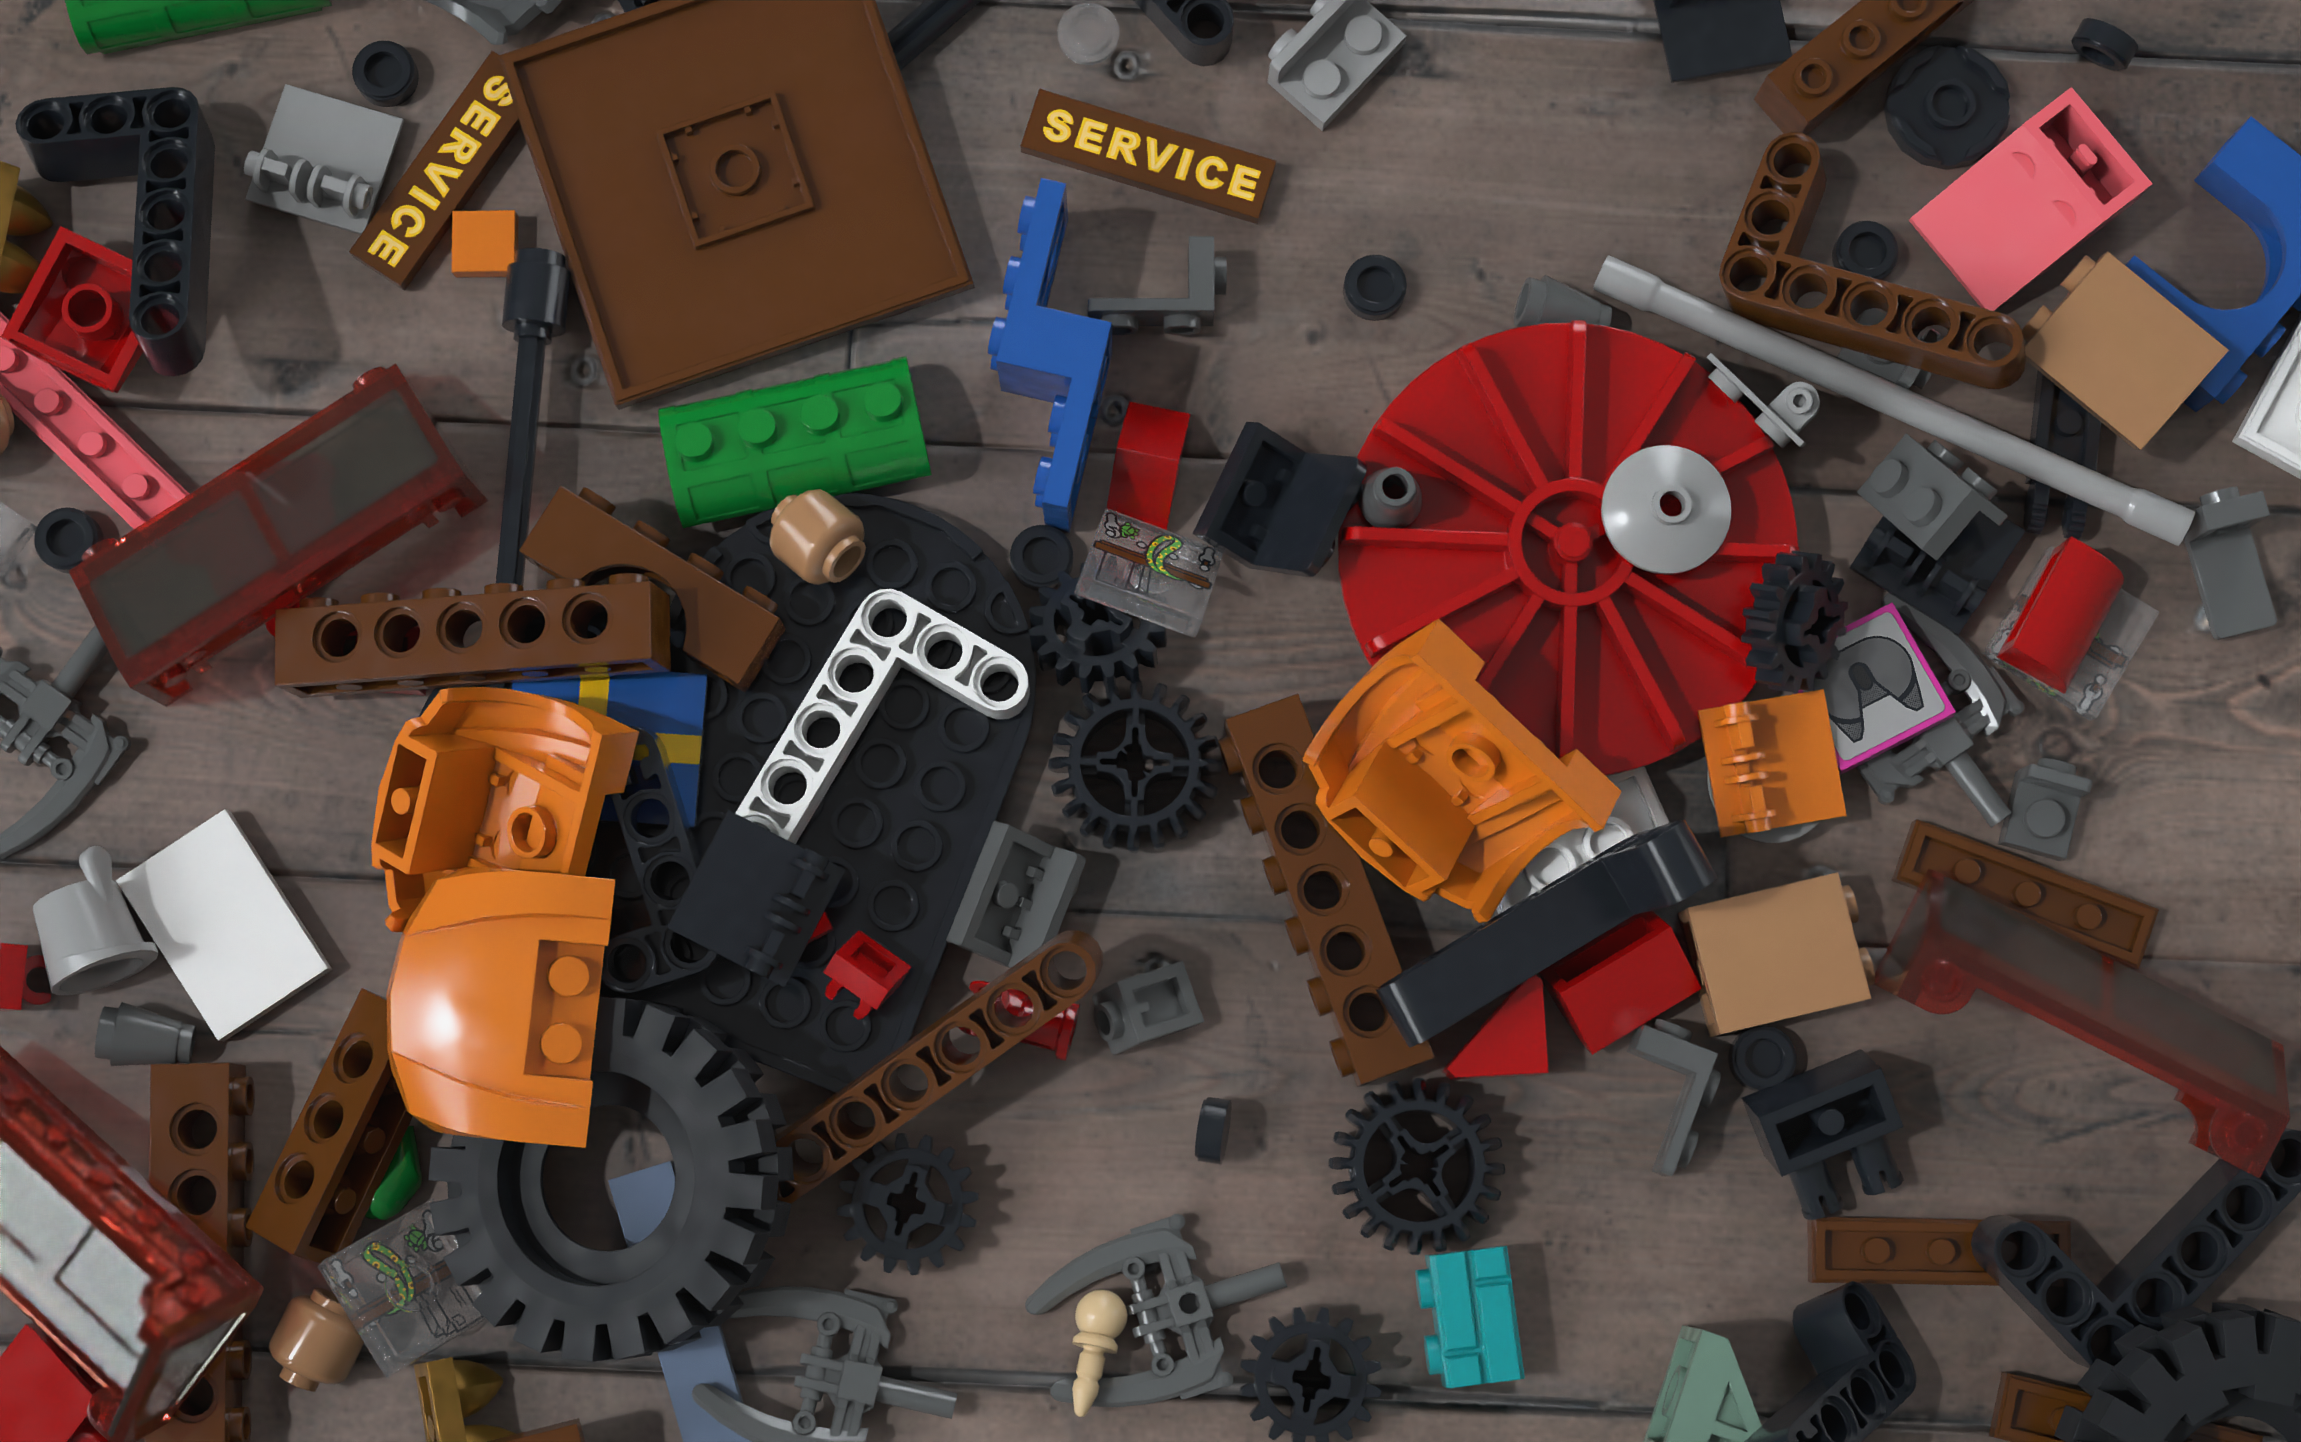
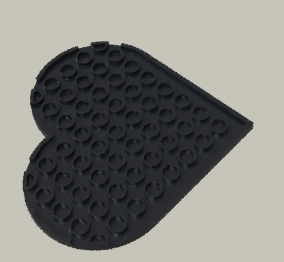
M859 493L833 496L861 519L865 531L863 540L866 546L865 555L855 571L841 582L833 583L830 581L819 585L811 584L803 580L773 554L769 539L773 527L771 517L775 509L766 510L746 520V525L729 535L717 547H711L702 557L725 573L720 580L724 585L739 594L743 592L746 586H749L779 605L774 615L781 619L786 630L746 693L690 660L683 651L686 635V618L682 603L677 594L670 605V672L708 675L696 829L691 828L700 859L702 860L727 810L734 813L738 810L861 603L869 594L879 589L900 591L1014 656L1023 664L1028 675L1030 696L1027 705L1018 715L1009 719L997 720L984 715L901 667L796 842V845L812 850L829 859V862L843 868L845 872L825 909L834 930L807 944L785 988L720 955L715 963L697 973L633 993L623 994L613 991L601 980L599 997L654 1001L682 1008L683 1015L703 1017L728 1033L729 1035L724 1042L727 1047L745 1049L756 1062L834 1092H838L911 1040L948 947L949 942L946 939L992 824L999 817L1023 756L1032 728L1037 685L1035 655L1031 647L1029 627L1020 603L1008 581L1004 579L1000 571L983 553L978 544L957 527L918 506L893 498ZM895 608L884 609L875 616L872 630L877 635L893 637L904 629L907 615ZM607 611L596 614L590 620L587 628L588 639L597 637L605 630L608 623ZM544 616L530 622L525 632L526 643L533 642L540 637L545 627ZM941 640L929 649L927 662L938 669H949L960 661L963 653L962 647L954 641ZM853 663L847 666L839 678L840 687L851 693L865 690L872 682L874 676L873 669L864 663ZM995 672L984 681L982 692L990 700L996 702L1006 701L1016 693L1019 684L1012 674ZM486 685L461 686V687H486ZM434 688L419 717L439 693V690L447 688ZM829 717L815 720L808 728L806 734L807 743L815 748H827L833 745L839 737L840 724ZM796 772L782 775L776 781L773 788L775 800L782 804H793L799 801L804 796L807 788L806 778ZM599 822L585 876L615 879L610 940L624 932L652 923L621 825ZM639 825L643 832L654 837L661 835L668 828ZM673 861L664 863L659 868L656 876L657 886L660 891L671 898L682 897L690 883L687 870L681 864ZM858 930L912 966L899 988L877 1010L873 1008L860 1020L853 1016L855 1009L860 1005V998L846 988H843L832 1001L825 996V990L832 978L823 973L834 954ZM677 933L676 946L680 954L685 958L699 960L708 953V949ZM623 944L615 952L614 966L617 972L624 978L630 980L640 979L645 973L647 966L646 957L637 946Z

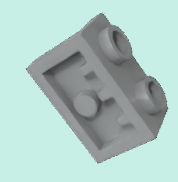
M1316 0L1310 9V14L1313 18L1299 33L1293 28L1286 31L1268 54L1272 61L1269 66L1267 83L1321 131L1331 123L1405 44L1407 35L1367 0Z

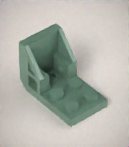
M1682 1325L1643 1442H1744L1762 1425L1729 1339L1703 1329Z

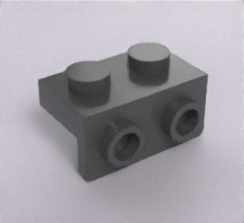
M1907 433L1857 491L1867 502L1935 560L1940 558L1979 511L1999 526L2008 517L2007 514L1991 502V499L1998 492L1992 485L1969 467L1961 476L1957 474L1958 470L1964 465V462L1938 441L1934 440L1926 449Z
M994 821L946 941L1002 966L1013 967L1058 934L1069 903L1077 891L1086 858L1078 853L1054 847L1011 825Z

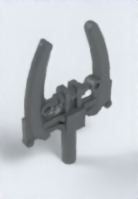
M1887 593L1882 599L1881 607L1893 602L1908 630L1926 644L1950 670L1951 673L1946 677L1945 682L1941 684L1946 696L1949 697L1951 694L1958 695L1965 692L1971 704L1956 713L1949 720L1912 738V744L1898 754H1894L1890 749L1856 768L1874 791L1878 801L1883 805H1888L1894 800V790L1899 787L1912 789L1924 779L1918 774L1925 769L1934 768L1938 772L1946 767L1992 828L2012 814V812L1967 751L1974 745L1972 742L1973 736L1984 730L1986 737L1991 735L1999 728L2001 718L2008 713L2010 716L2016 717L2023 711L2024 705L2017 699L1995 668L1991 667L1989 669L1986 663L1960 635L1955 634L1902 600Z
M99 622L95 624L53 682L43 679L36 682L26 675L31 668L21 661H6L1 657L3 650L0 646V696L4 694L18 704L20 715L17 721L12 718L7 720L0 715V737L3 739L0 748L7 753H12L15 749L21 751L18 757L19 762L26 766H30L34 761L37 764L44 763L50 768L52 776L58 779L30 811L0 834V860L6 859L27 848L56 828L79 806L96 784L101 785L125 751L131 747V740L128 737H112L109 734L107 722L97 715L92 714L91 720L80 714V706L83 703L74 698L119 637ZM64 737L78 747L73 758H60L52 752L53 748L47 744L50 739Z
M1174 1214L1171 1217L1130 1229L1131 1234L1101 1244L1075 1258L1050 1276L1026 1300L1025 1308L1030 1314L1042 1315L1086 1286L1123 1271L1124 1276L1130 1279L1134 1292L1131 1295L1133 1304L1126 1306L1128 1316L1137 1315L1140 1326L1133 1328L1132 1331L1135 1338L1143 1336L1145 1345H1150L1153 1355L1151 1362L1152 1370L1123 1377L1098 1380L1099 1392L1092 1406L1126 1407L1145 1405L1178 1396L1183 1400L1215 1389L1231 1386L1233 1376L1227 1371L1223 1372L1220 1364L1225 1350L1221 1336L1213 1341L1209 1328L1215 1317L1213 1310L1286 1288L1287 1284L1280 1262L1205 1285V1281L1194 1275L1191 1269L1189 1259L1197 1260L1194 1247L1185 1242L1181 1236L1180 1229L1185 1226V1218L1180 1214ZM1160 1262L1165 1284L1159 1296L1154 1297L1152 1289L1148 1290L1144 1275L1147 1264ZM1169 1328L1182 1335L1187 1357L1174 1361L1173 1357L1167 1354L1163 1341L1166 1338L1164 1329ZM1061 1379L1055 1382L1050 1390L1051 1396L1057 1401L1074 1404L1072 1388L1076 1379Z
M790 1286L759 1288L739 1292L738 1296L744 1305L728 1319L774 1316L817 1321L819 1336L816 1347L812 1346L810 1354L802 1353L799 1362L801 1365L807 1366L805 1377L796 1376L794 1387L801 1388L800 1398H803L800 1412L795 1415L793 1422L762 1413L736 1401L710 1384L701 1383L692 1390L693 1400L719 1423L752 1442H866L869 1428H861L862 1419L866 1412L874 1409L875 1401L952 1419L958 1394L882 1376L883 1367L879 1364L877 1357L880 1345L886 1349L889 1346L891 1334L886 1326L887 1315H892L897 1311L898 1304L895 1299H887L845 1289V1292L842 1293L813 1287ZM842 1328L854 1332L849 1353L838 1360H831L833 1351L830 1350L832 1340L839 1332V1329ZM823 1394H827L836 1407L831 1428L816 1426L814 1413L817 1402H821Z

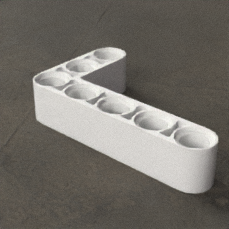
M879 589L869 594L861 603L736 811V814L796 844L901 667L984 715L998 720L1009 719L1018 715L1027 705L1030 687L1028 675L1023 664L1014 656L900 591ZM888 608L901 610L907 615L904 629L893 637H883L877 635L872 630L875 616L880 611ZM941 640H951L962 647L963 653L960 661L949 669H938L927 662L929 649ZM853 663H864L873 669L874 676L871 684L861 692L851 693L840 687L839 678L842 671ZM995 672L1012 674L1019 684L1016 693L1006 701L996 702L988 699L983 694L982 687L989 675ZM829 717L840 724V734L833 745L827 748H815L807 743L806 734L808 728L815 720ZM796 772L806 778L807 788L804 796L799 801L793 804H782L775 800L773 788L776 781L782 775Z

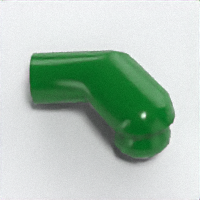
M408 1126L385 1176L374 1194L371 1205L365 1215L366 1218L387 1220L399 1214L420 1189L422 1171L414 1126Z

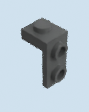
M1189 236L1188 298L1088 299V317L1112 322V335L1135 334L1138 332V326H1164V332L1172 335L1200 333L1201 326H1213L1214 295H1226V257H1214V236Z
M2229 487L2201 496L2199 499L2202 506L2194 510L2195 515L2184 537V542L2212 637L2216 640H2221L2275 625L2277 618L2250 527L2270 515L2263 491L2240 496L2238 487Z
M1656 1019L1653 1028L1643 1025L1635 1029L1627 1052L1686 1075L1652 1168V1172L1666 1177L1673 1176L1677 1166L1684 1169L1688 1166L1699 1137L1698 1132L1691 1130L1693 1120L1699 1105L1705 1108L1710 1106L1720 1082L1721 1072L1713 1069L1718 1053L1690 1043L1693 1032L1676 1024Z

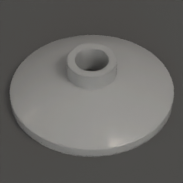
M1659 445L1645 448L1632 454L1615 469L1603 492L1601 516L1609 541L1625 560L1648 572L1677 574L1689 571L1703 564L1722 545L1730 526L1731 500L1722 476L1708 460L1686 448ZM1664 495L1677 497L1682 506L1680 515L1672 517L1664 514L1660 508L1661 497Z

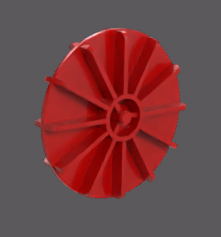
M1572 320L1571 323H1544L1517 327L1461 346L1456 351L1434 363L1411 381L1390 403L1373 426L1357 456L1358 459L1367 464V472L1362 483L1370 474L1379 469L1398 467L1406 470L1414 477L1422 492L1420 513L1405 528L1374 527L1362 515L1359 502L1357 501L1348 511L1339 529L1337 540L1338 572L1342 597L1352 631L1364 657L1372 668L1399 643L1437 619H1440L1485 662L1475 680L1488 693L1493 695L1525 728L1540 739L1558 759L1578 749L1595 767L1607 776L1644 767L1677 753L1702 737L1698 710L1740 703L1757 683L1755 680L1757 667L1747 666L1745 662L1749 652L1752 650L1751 643L1741 642V635L1746 631V618L1742 615L1743 608L1753 607L1755 601L1749 588L1751 583L1762 584L1764 582L1762 566L1764 563L1776 564L1777 553L1800 551L1792 497L1783 469L1773 450L1775 445L1769 435L1765 436L1760 426L1754 421L1755 418L1740 400L1735 403L1708 377L1711 373L1695 362L1697 358L1687 352L1683 355L1663 343L1633 332L1603 325L1586 324L1585 320ZM1659 445L1686 448L1708 460L1722 476L1731 500V521L1722 545L1703 564L1689 571L1677 574L1648 572L1625 560L1609 541L1601 516L1603 492L1615 469L1632 454L1642 449ZM1393 484L1390 487L1382 485L1383 492L1388 498L1394 500L1402 498L1405 490L1399 485ZM1664 495L1660 499V508L1664 514L1672 517L1680 515L1682 506L1677 497Z

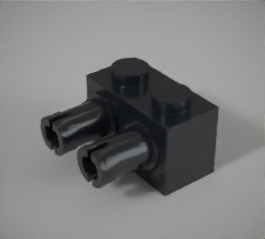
M1857 1050L1786 1079L1777 1085L1742 1097L1763 1155L1781 1177L1789 1174L1805 1219L1815 1220L1825 1217L1819 1197L1824 1206L1827 1205L1831 1214L1843 1207V1200L1837 1192L1825 1159L1849 1150L1862 1182L1864 1194L1877 1195L1885 1192L1880 1176L1884 1182L1887 1181L1891 1189L1898 1187L1904 1181L1885 1134L1902 1128L1903 1124L1881 1067L1863 1050Z

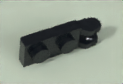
M2037 370L2030 443L2096 471L2101 422ZM2026 476L2025 484H2030L2025 499L2023 529L2026 530V533L2041 534L2048 517L2047 506L2050 486ZM2068 494L2062 516V535H2064V538L2072 536L2080 540L2084 532L2088 503Z

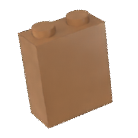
M2108 251L2102 254L2096 262L2086 255L2060 284L2069 293L2052 312L2045 305H2042L2021 329L2023 339L2027 341L2024 344L2026 361L2133 449L2142 450L2229 350Z
M1838 872L1689 907L1678 913L1691 967L1702 987L1698 994L1709 1037L1871 999L1868 986L1875 984L1873 963L1865 947L1858 949L1852 923H1856L1859 920L1856 899L1849 885H1841Z

